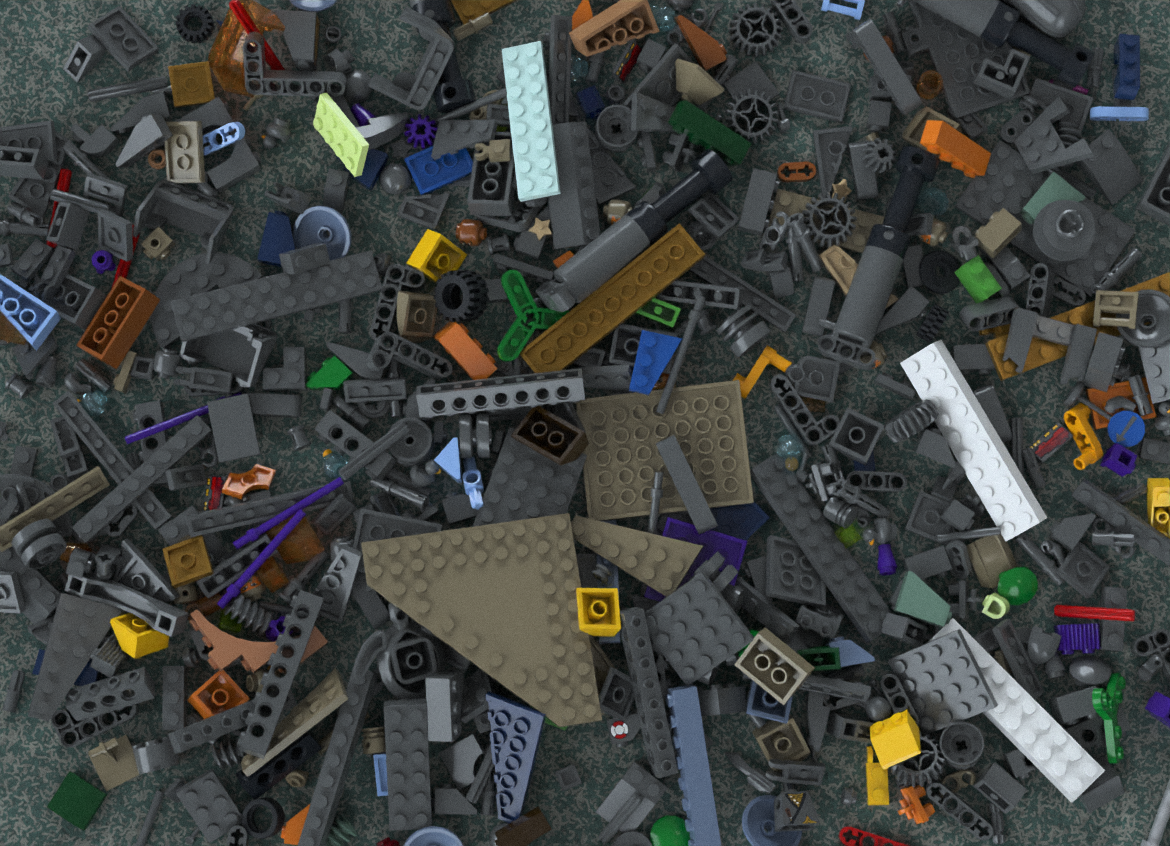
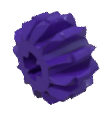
M418 114V120L411 117L410 121L412 124H405L408 130L404 132V135L409 137L407 142L409 144L414 142V148L421 144L422 149H425V143L433 146L431 139L435 140L436 137L435 133H437L438 128L434 127L436 121L431 120L429 122L430 117L428 115L425 116L424 120H422L421 114ZM422 128V131L425 129V134L421 135L420 133L418 135V129Z

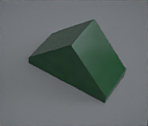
M820 646L797 650V654L815 667L813 671L841 669L839 647Z

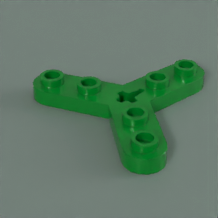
M517 270L506 271L501 277L504 291L517 316L497 349L498 357L505 362H510L518 357L535 329L547 330L570 312L537 308L522 275ZM532 313V319H534V321H530L524 326L523 324H525L527 320V316L525 315Z
M1120 672L1111 673L1106 691L1103 688H1094L1092 692L1093 707L1104 720L1107 757L1110 764L1119 763L1120 759L1124 758V750L1120 746L1119 741L1122 737L1121 726H1118L1117 712L1119 703L1123 701L1122 689L1126 687V680Z

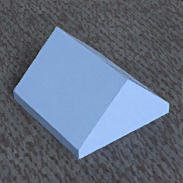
M456 437L447 444L434 461L457 483H462L459 440Z

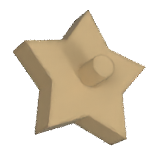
M843 179L839 184H832L834 192L831 198H833L835 193H838L837 199L840 200L844 196L846 201L847 195L852 192L847 187L846 179Z
M535 218V225L529 231L535 233L539 241L545 235H552L548 228L550 220L541 221Z

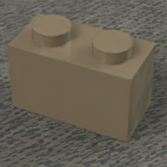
M1004 208L1000 212L996 211L989 219L990 222L985 227L981 226L975 233V238H977L979 243L977 246L993 259L1017 236L1022 228V223Z

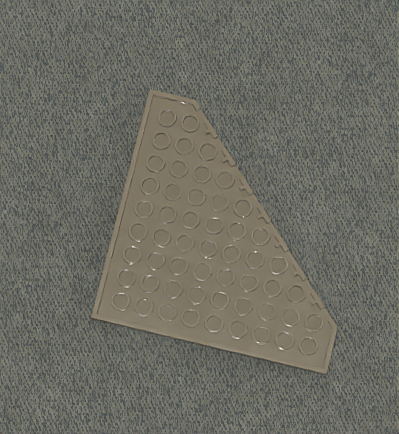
M569 513L361 543L367 586L401 609L421 626H424L444 643H447L467 660L477 665L486 674L527 702L528 705L546 714L545 716L558 727L602 721L589 634L579 630L576 589L581 588Z

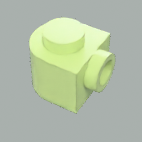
M996 592L987 595L982 603L984 606L982 613L993 619L1003 617L1010 609L1008 600Z

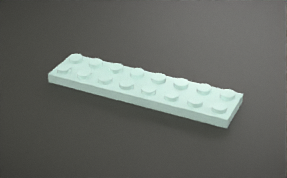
M541 41L502 49L518 198L522 202L561 194L543 44Z

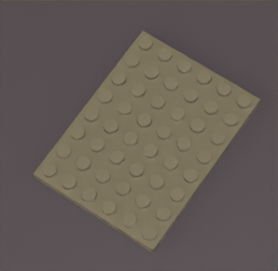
M734 380L673 388L664 414L656 412L664 389L652 390L649 395L635 392L586 398L576 402L577 415L584 427L589 445L582 452L587 455L583 466L588 518L605 521L650 516L652 502L650 494L651 488L654 486L656 471L663 472L662 489L664 490L663 498H660L659 514L687 511L655 444L672 435H675L709 508L754 503L740 381Z

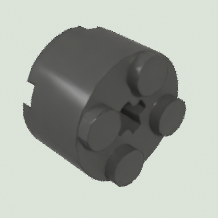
M169 736L161 738V741L156 739L145 742V744L141 743L132 746L139 775L180 764L178 753L175 754Z

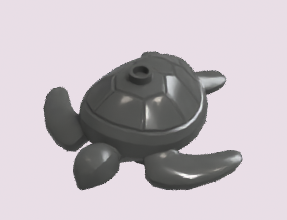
M389 602V615L393 624L385 632L378 630L371 634L363 643L355 660L353 668L354 677L358 680L362 679L377 655V668L381 680L399 700L426 698L425 678L440 670H445L446 661L443 647L438 637L416 621L409 620V616Z

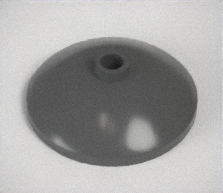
M1157 290L1136 291L1139 293L1136 329L1117 326L1119 333L1126 341L1138 347L1151 348L1166 343L1170 340V297ZM1116 313V318L1129 319L1130 314ZM1149 322L1151 326H1145L1144 324Z

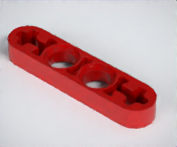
M850 826L843 827L838 834L840 842L847 846H856V840L849 839L848 842L845 841L843 833H847L848 830H851V834L857 837L858 832L862 833L858 846H863L862 841L867 836L873 838V846H883L885 843H891L893 846H909Z

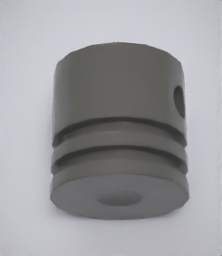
M834 495L826 504L823 516L846 529L855 520L858 508L853 506V504L847 503L846 500Z

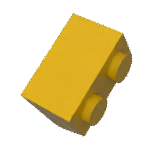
M427 229L406 264L413 269L420 270L425 277L436 283L438 279H442L441 275L444 273L458 270L467 254L442 234Z
M618 588L576 589L579 630L592 636L614 637L621 630Z
M132 613L110 619L121 649L134 659L168 647V635L154 630L148 623Z
M907 710L895 713L892 717L878 721L870 726V740L883 770L921 753L919 727Z

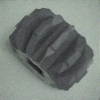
M876 138L874 142L869 141L867 147L862 151L865 154L862 160L868 162L865 167L871 166L872 172L877 170L879 173H884L885 170L889 171L893 166L892 164L897 161L894 157L897 151L891 149L894 144L888 145L887 139L881 141L880 138Z

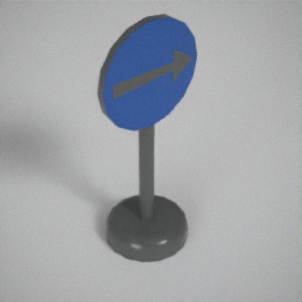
M1081 381L1075 383L1064 399L1063 404L1067 407L1072 406L1078 399L1108 419V434L1115 444L1118 443L1123 447H1131L1138 444L1145 434V424L1137 413L1123 410L1111 416L1080 394L1084 389V383Z

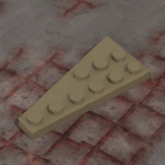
M576 515L571 522L573 539L665 597L677 590L704 547Z
M336 668L276 726L264 759L250 754L243 758L241 767L247 777L348 700L341 674Z

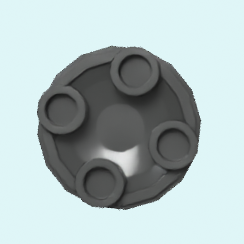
M1088 655L1080 656L1072 660L1069 665V672L1075 678V683L1078 686L1098 684L1104 686L1109 682L1111 668L1101 658Z

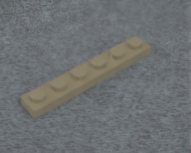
M97 466L0 527V551L3 552L10 548L15 535L29 524L42 519L53 521L108 487L110 484L101 469Z

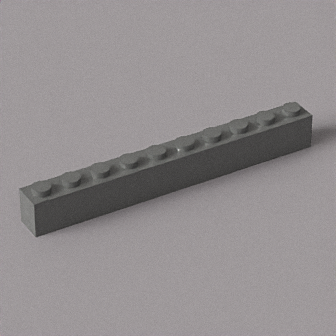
M352 670L346 689L348 700L341 705L298 846H326L378 675L372 671L367 670L365 676L358 680L354 677Z

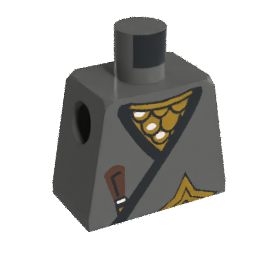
M783 783L784 792L774 799L775 832L813 830L820 823L810 794L807 791H796V786L793 783Z

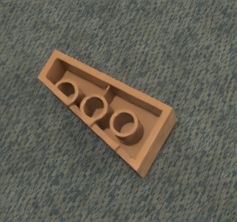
M620 0L569 32L575 49L588 57L608 50L611 46L623 45L629 40L645 37L646 34H655L660 31L648 0Z

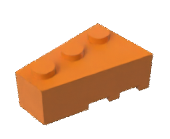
M449 321L433 338L439 341L446 349L445 351L455 359L472 380L487 379L497 370V367L494 365L496 361L489 353L485 355L482 352L481 348L483 346L476 338L472 340L467 335L469 330L462 323L458 324Z

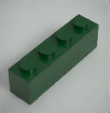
M687 100L678 103L668 121L673 126L672 129L679 134L684 133L689 137V141L696 145L701 144L705 147V150H712L728 166L741 164L752 144Z

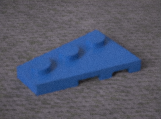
M642 330L629 391L649 395L680 345L682 338Z

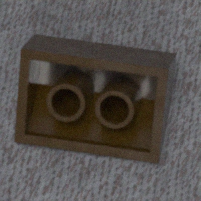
M540 406L533 407L511 435L513 439L559 465L577 460L589 445L584 431Z

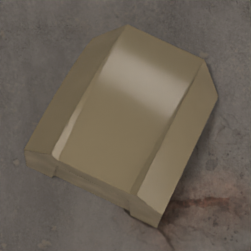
M925 106L916 113L905 128L902 138L911 146L927 151V148L920 144L927 120L944 121L960 133H962V129L959 123Z
M398 291L397 324L400 337L412 343H421L433 337L438 309L435 307L436 299H434L433 295L420 292Z
M1002 535L986 536L966 545L972 570L981 587L994 588L998 586L1000 573L1017 567L1012 551Z
M790 714L788 723L768 720L764 726L759 729L756 727L752 732L768 762L770 759L803 761L811 753ZM772 768L773 771L782 772V769Z

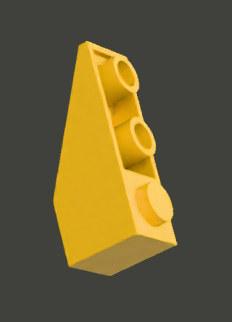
M1148 478V492L1146 494L1148 524L1170 539L1169 478Z

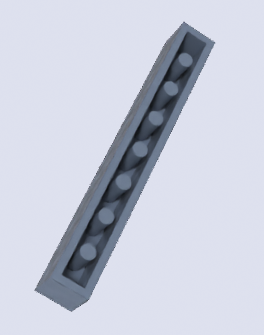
M690 684L688 686L668 688V695L665 698L666 704L670 707L671 711L669 724L674 730L672 743L674 749H677L678 757H675L681 775L678 782L684 794L682 807L687 814L685 827L687 832L690 833L691 839L688 840V846H721L697 686Z

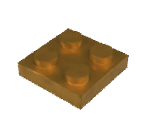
M209 61L168 66L175 108L206 104L215 99Z
M202 535L162 549L174 588L214 574L205 539Z

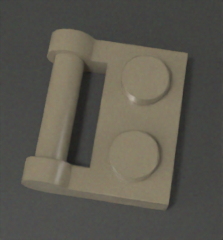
M1096 290L1093 327L1103 325L1136 329L1139 293ZM1101 313L1130 314V318L1101 317Z

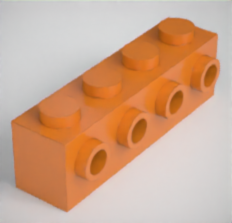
M927 120L920 144L925 146L928 152L937 154L939 159L951 163L953 168L963 171L967 177L975 178V176L985 175L991 156L989 151L946 122Z

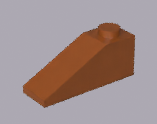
M679 15L674 18L698 65L705 71L727 59L725 56L727 54L726 49L717 40L684 16Z

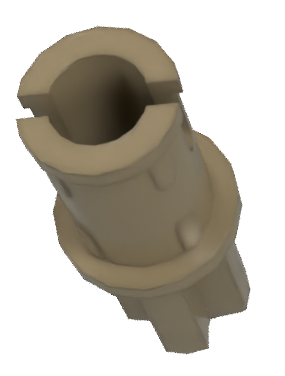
M486 12L473 20L469 19L468 23L455 29L453 34L460 41L473 33L478 34L479 30L493 24L492 19Z

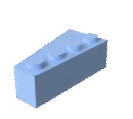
M0 274V311L37 351L61 317L55 309Z

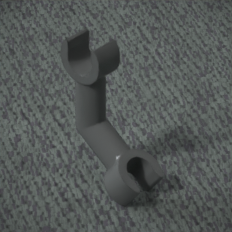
M689 318L672 330L660 327L655 321H650V323L654 324L658 331L675 333L678 336L685 332Z

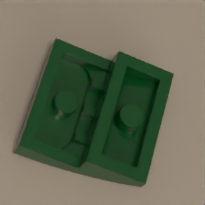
M69 771L47 808L85 831L107 794L95 785L88 783L76 773Z

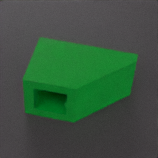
M334 355L332 358L328 357L321 364L322 368L317 373L314 371L306 379L308 382L305 385L310 390H324V388L339 390L343 386L344 381H349L354 375Z

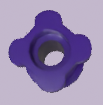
M99 250L92 256V264L98 274H103L108 270L114 271L116 268L112 260L113 255L104 250Z
M280 616L278 620H272L269 623L265 634L271 642L277 641L279 633H284L286 628L283 626L285 616Z

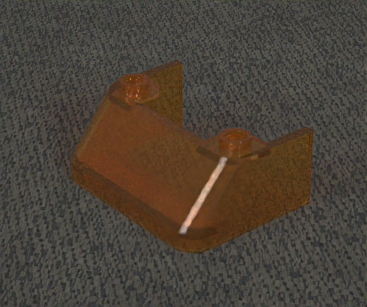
M239 0L261 34H263L264 30L271 32L273 29L284 32L285 27L275 12L254 0ZM229 8L208 56L209 66L224 91L253 98L254 94H250L246 90L243 44L248 34L231 8ZM249 42L251 46L256 47L253 42Z

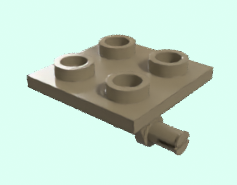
M127 734L118 739L114 737L105 743L101 742L99 746L88 751V755L106 791L139 775L132 745Z

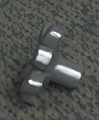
M966 495L960 501L961 504L975 513L972 518L975 519L976 516L982 517L984 515L985 506L981 504L979 496H975L972 499L970 495Z

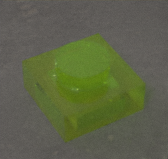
M853 524L846 529L841 527L834 532L839 541L845 546V549L862 539Z
M224 607L221 609L218 629L239 633L242 622L240 624L237 623L238 616L233 620L230 619L232 612L224 615L226 609Z

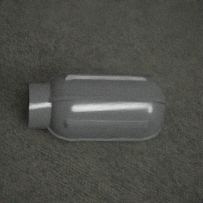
M999 0L1019 11L1020 16L1018 19L1021 22L1054 40L1062 39L1070 34L1081 22L1086 10L1085 0Z

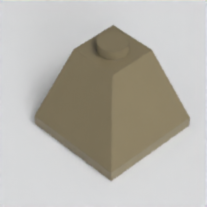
M681 59L675 61L676 90L682 95L681 99L683 101L687 100L690 103L701 105L724 91V88L699 65Z

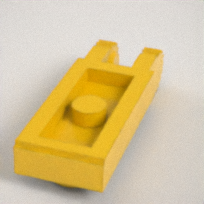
M867 746V763H865L867 804L889 805L888 768L883 770L880 763H873L872 746Z

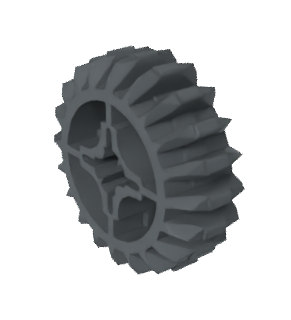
M755 2L753 8L746 4L745 10L740 7L738 9L739 14H733L734 20H730L729 23L732 26L729 28V33L732 34L730 40L735 41V48L741 45L740 53L746 49L748 50L747 56L751 55V51L754 52L755 57H758L759 51L765 56L767 53L766 49L769 52H773V46L778 47V40L782 39L780 33L783 32V27L779 26L782 20L776 19L778 17L777 12L771 14L772 7L765 10V4L763 3L761 8H758ZM759 16L760 18L757 20H751L748 17ZM766 20L771 25L772 35L768 34V31L764 28ZM740 24L748 32L746 39L741 35ZM760 25L759 31L757 30L752 35V30ZM755 39L765 40V42L759 44L752 43Z
M747 89L746 96H744L742 91H739L740 99L735 95L732 96L735 104L732 102L727 103L732 109L725 110L724 113L730 114V117H726L724 121H731L732 124L727 126L729 129L733 127L735 129L734 132H738L741 137L745 136L747 141H750V137H752L755 144L757 143L758 136L761 141H764V133L768 137L772 135L768 130L769 128L776 130V126L772 125V122L778 123L779 119L773 118V115L779 114V111H772V108L776 107L777 104H769V101L772 100L771 96L764 99L765 91L761 93V96H758V89L754 90V95H751V90ZM752 99L748 110H736L741 102ZM758 101L766 107L768 116L758 112ZM753 109L757 117L761 118H754L750 125L749 118L742 114H749ZM735 116L746 121V131L738 126ZM755 122H767L761 131L752 133Z
M830 192L826 193L825 198L821 193L818 194V200L812 197V204L807 203L805 207L808 210H803L802 212L806 216L803 221L811 231L810 237L814 236L812 242L816 243L818 239L821 240V247H823L825 242H827L829 248L832 247V241H834L836 246L840 245V240L845 243L847 241L846 235L851 237L853 234L851 230L856 228V225L851 222H855L857 217L850 216L855 213V209H848L852 203L847 202L844 204V196L838 200V193H835L833 198H831ZM823 205L834 206L830 211L818 209V207ZM839 210H841V212L844 215L845 226H843L841 224V221L837 218V213ZM813 213L817 215L816 218L821 222L819 230L813 223ZM834 213L832 221L824 227L826 218ZM827 229H838L841 231L834 235L823 234Z
M925 399L894 416L885 424L884 429L892 442H901L929 426L937 419L939 413L931 400Z
M919 732L920 746L925 750H921V753L916 755L919 759V765L917 760H915V756L890 767L892 768V774L896 775L898 781L903 779L905 785L912 782L913 788L916 786V783H920L921 787L924 786V782L931 785L932 779L938 780L939 774L943 773V767L945 766V760L940 751V744H937L936 738L930 740L929 734L922 737L921 732ZM930 763H932L931 766H929L927 769L922 770L925 766L930 765Z

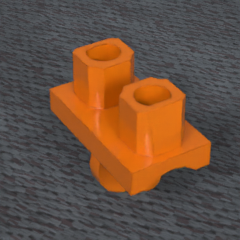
M917 785L914 788L913 786H908L901 789L900 791L904 799L899 800L902 808L898 810V814L905 813L908 820L914 818L916 824L929 821L928 817L935 813V810L930 802L922 805L919 800L920 797L926 795L924 787Z

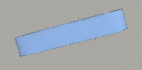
M1146 107L1090 108V120L1116 121V119H1119V121H1146L1149 119V109Z
M232 122L203 135V145L204 143H210L209 146L203 149L204 156L241 140L245 135L244 126L240 122ZM234 129H236L237 132H235L234 135L228 134V132L234 131ZM218 133L223 138L222 144H218L216 141Z

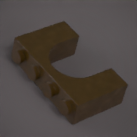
M537 806L496 831L497 840H495L497 846H528L532 841L552 829L541 809Z

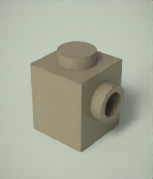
M159 227L141 243L145 248L143 250L144 254L151 260L155 258L157 261L166 259L171 254V249L176 245Z

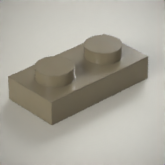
M129 350L121 362L122 369L120 374H116L113 382L116 391L126 394L132 378L130 374L135 357L139 356L137 353Z

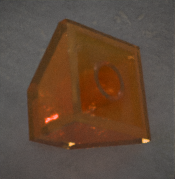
M294 515L266 531L271 541ZM306 516L276 548L286 564L308 561L325 550Z

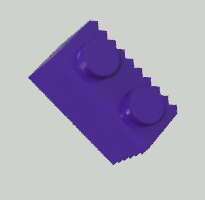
M1099 623L1054 626V633L1062 636L1057 651H1061L1062 655L1074 654V650H1082V654L1095 653V649H1101Z

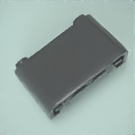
M251 324L185 341L182 343L179 357L192 365L205 361L228 372H232L236 375V381L239 382L240 386L250 388L256 385L278 335L274 331L258 324Z

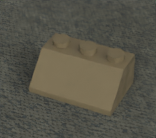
M767 628L757 633L753 641L734 664L782 705L788 702L815 669V667Z

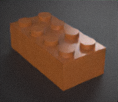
M119 276L76 346L117 369L160 299L145 288Z

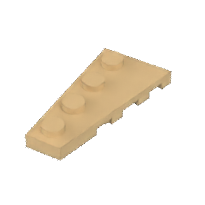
M833 245L819 256L846 296L858 264L839 246ZM891 294L886 308L899 299Z

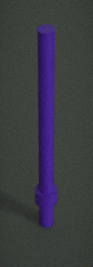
M239 392V393H236V394L231 395V396H229V397L238 396V395H242V394H241V392ZM208 405L124 437L127 444L192 420L197 415L199 417L209 413Z
M340 477L259 527L246 531V535L232 543L236 549H239L250 541H256L261 534L296 514L299 509H304L340 487L344 482Z
M299 509L234 584L231 583L226 589L225 595L218 601L217 605L223 609L233 597L236 598L239 595L240 589L304 518L306 515L304 511Z

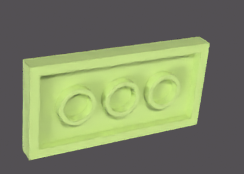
M328 93L320 94L315 119L313 120L314 128L322 135L325 142L330 145L354 177L361 176L369 144Z

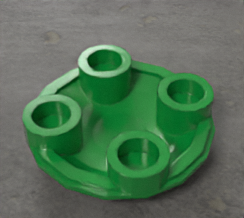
M1015 567L1000 573L997 591L1000 596L1008 600L1010 605H1022L1034 597L1038 581L1036 575L1028 567Z
M675 815L659 818L653 824L650 831L652 846H688V840H691L690 833L687 832L685 827V821Z

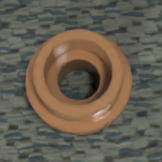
M155 149L150 152L148 162L152 168L163 169L166 167L164 150ZM161 156L162 161L159 163L155 162V158Z

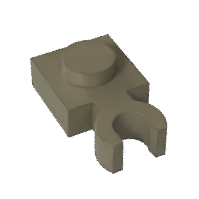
M510 139L489 140V146L483 143L475 144L476 151H483L482 153L475 154V158L478 161L485 160L487 157H489L490 162L511 161Z

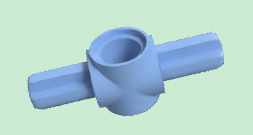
M474 457L463 459L465 472L462 474L465 493L470 497L472 509L479 510L483 507L482 493L484 491L481 472L476 467Z

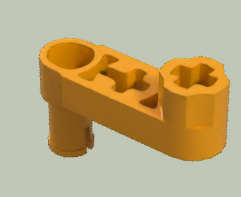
M767 345L748 376L745 378L737 373L732 381H740L741 397L745 399L767 364H772L785 373L792 362L777 354L775 349Z
M1078 403L1064 414V421L1082 453L1073 462L1078 470L1085 469L1086 466L1094 464L1103 457L1101 444L1087 420L1090 415V409L1082 403Z

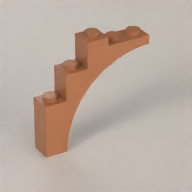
M197 609L189 616L191 619L189 623L192 628L202 633L204 637L201 639L208 648L211 646L213 648L208 653L209 659L207 661L214 670L218 668L221 672L241 657L243 660L240 662L247 671L251 670L255 673L269 662L271 654H276L279 647L275 645L276 641L252 642L227 634L207 621ZM316 626L313 628L301 663L328 643ZM300 634V635H297V636H295V637H292V638H294V639L299 638V637L301 636V634ZM289 649L282 651V655L285 658H291L294 655ZM277 669L280 673L284 671L283 669Z

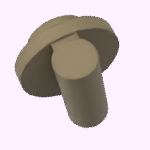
M295 769L286 776V781L292 787H303L308 780L309 772Z

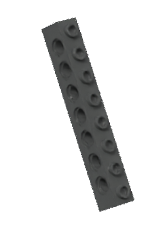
M582 368L422 385L417 386L416 397L419 416L434 418L439 415L474 414L485 410L493 412L498 409H517L522 406L557 405L560 402L576 403L585 400ZM566 386L567 389L561 390L559 387ZM541 388H544V389H546L547 391H545V392H540V391H538V390L541 389ZM519 391H525L526 393H525V394H518L517 392H519ZM498 393H504V394H506V395L500 397V396H498L497 394H498ZM483 395L485 398L479 399L476 396ZM461 397V398H463L464 400H463V401H457L456 398ZM436 400H442V401H444V402H443V403H436L435 401H436Z
M302 590L299 591L298 596H293L290 604L293 610L291 615L286 614L283 626L286 627L283 634L279 633L275 643L279 647L276 654H271L268 662L271 668L269 673L264 672L260 683L264 685L261 693H256L253 701L256 707L254 712H249L245 724H248L246 733L241 732L237 744L241 745L240 751L262 759L265 758L324 598ZM305 611L308 617L300 619L297 617V613ZM292 630H297L301 636L294 639L289 633ZM289 649L294 655L291 658H285L282 655V651ZM277 669H283L286 675L279 678L274 672ZM274 688L279 694L276 697H270L267 691ZM262 708H268L271 711V715L269 717H262L259 711ZM254 728H261L264 734L261 737H255L252 734V730Z
M638 607L620 611V632L650 773L657 778H662L678 773L645 613L644 609Z

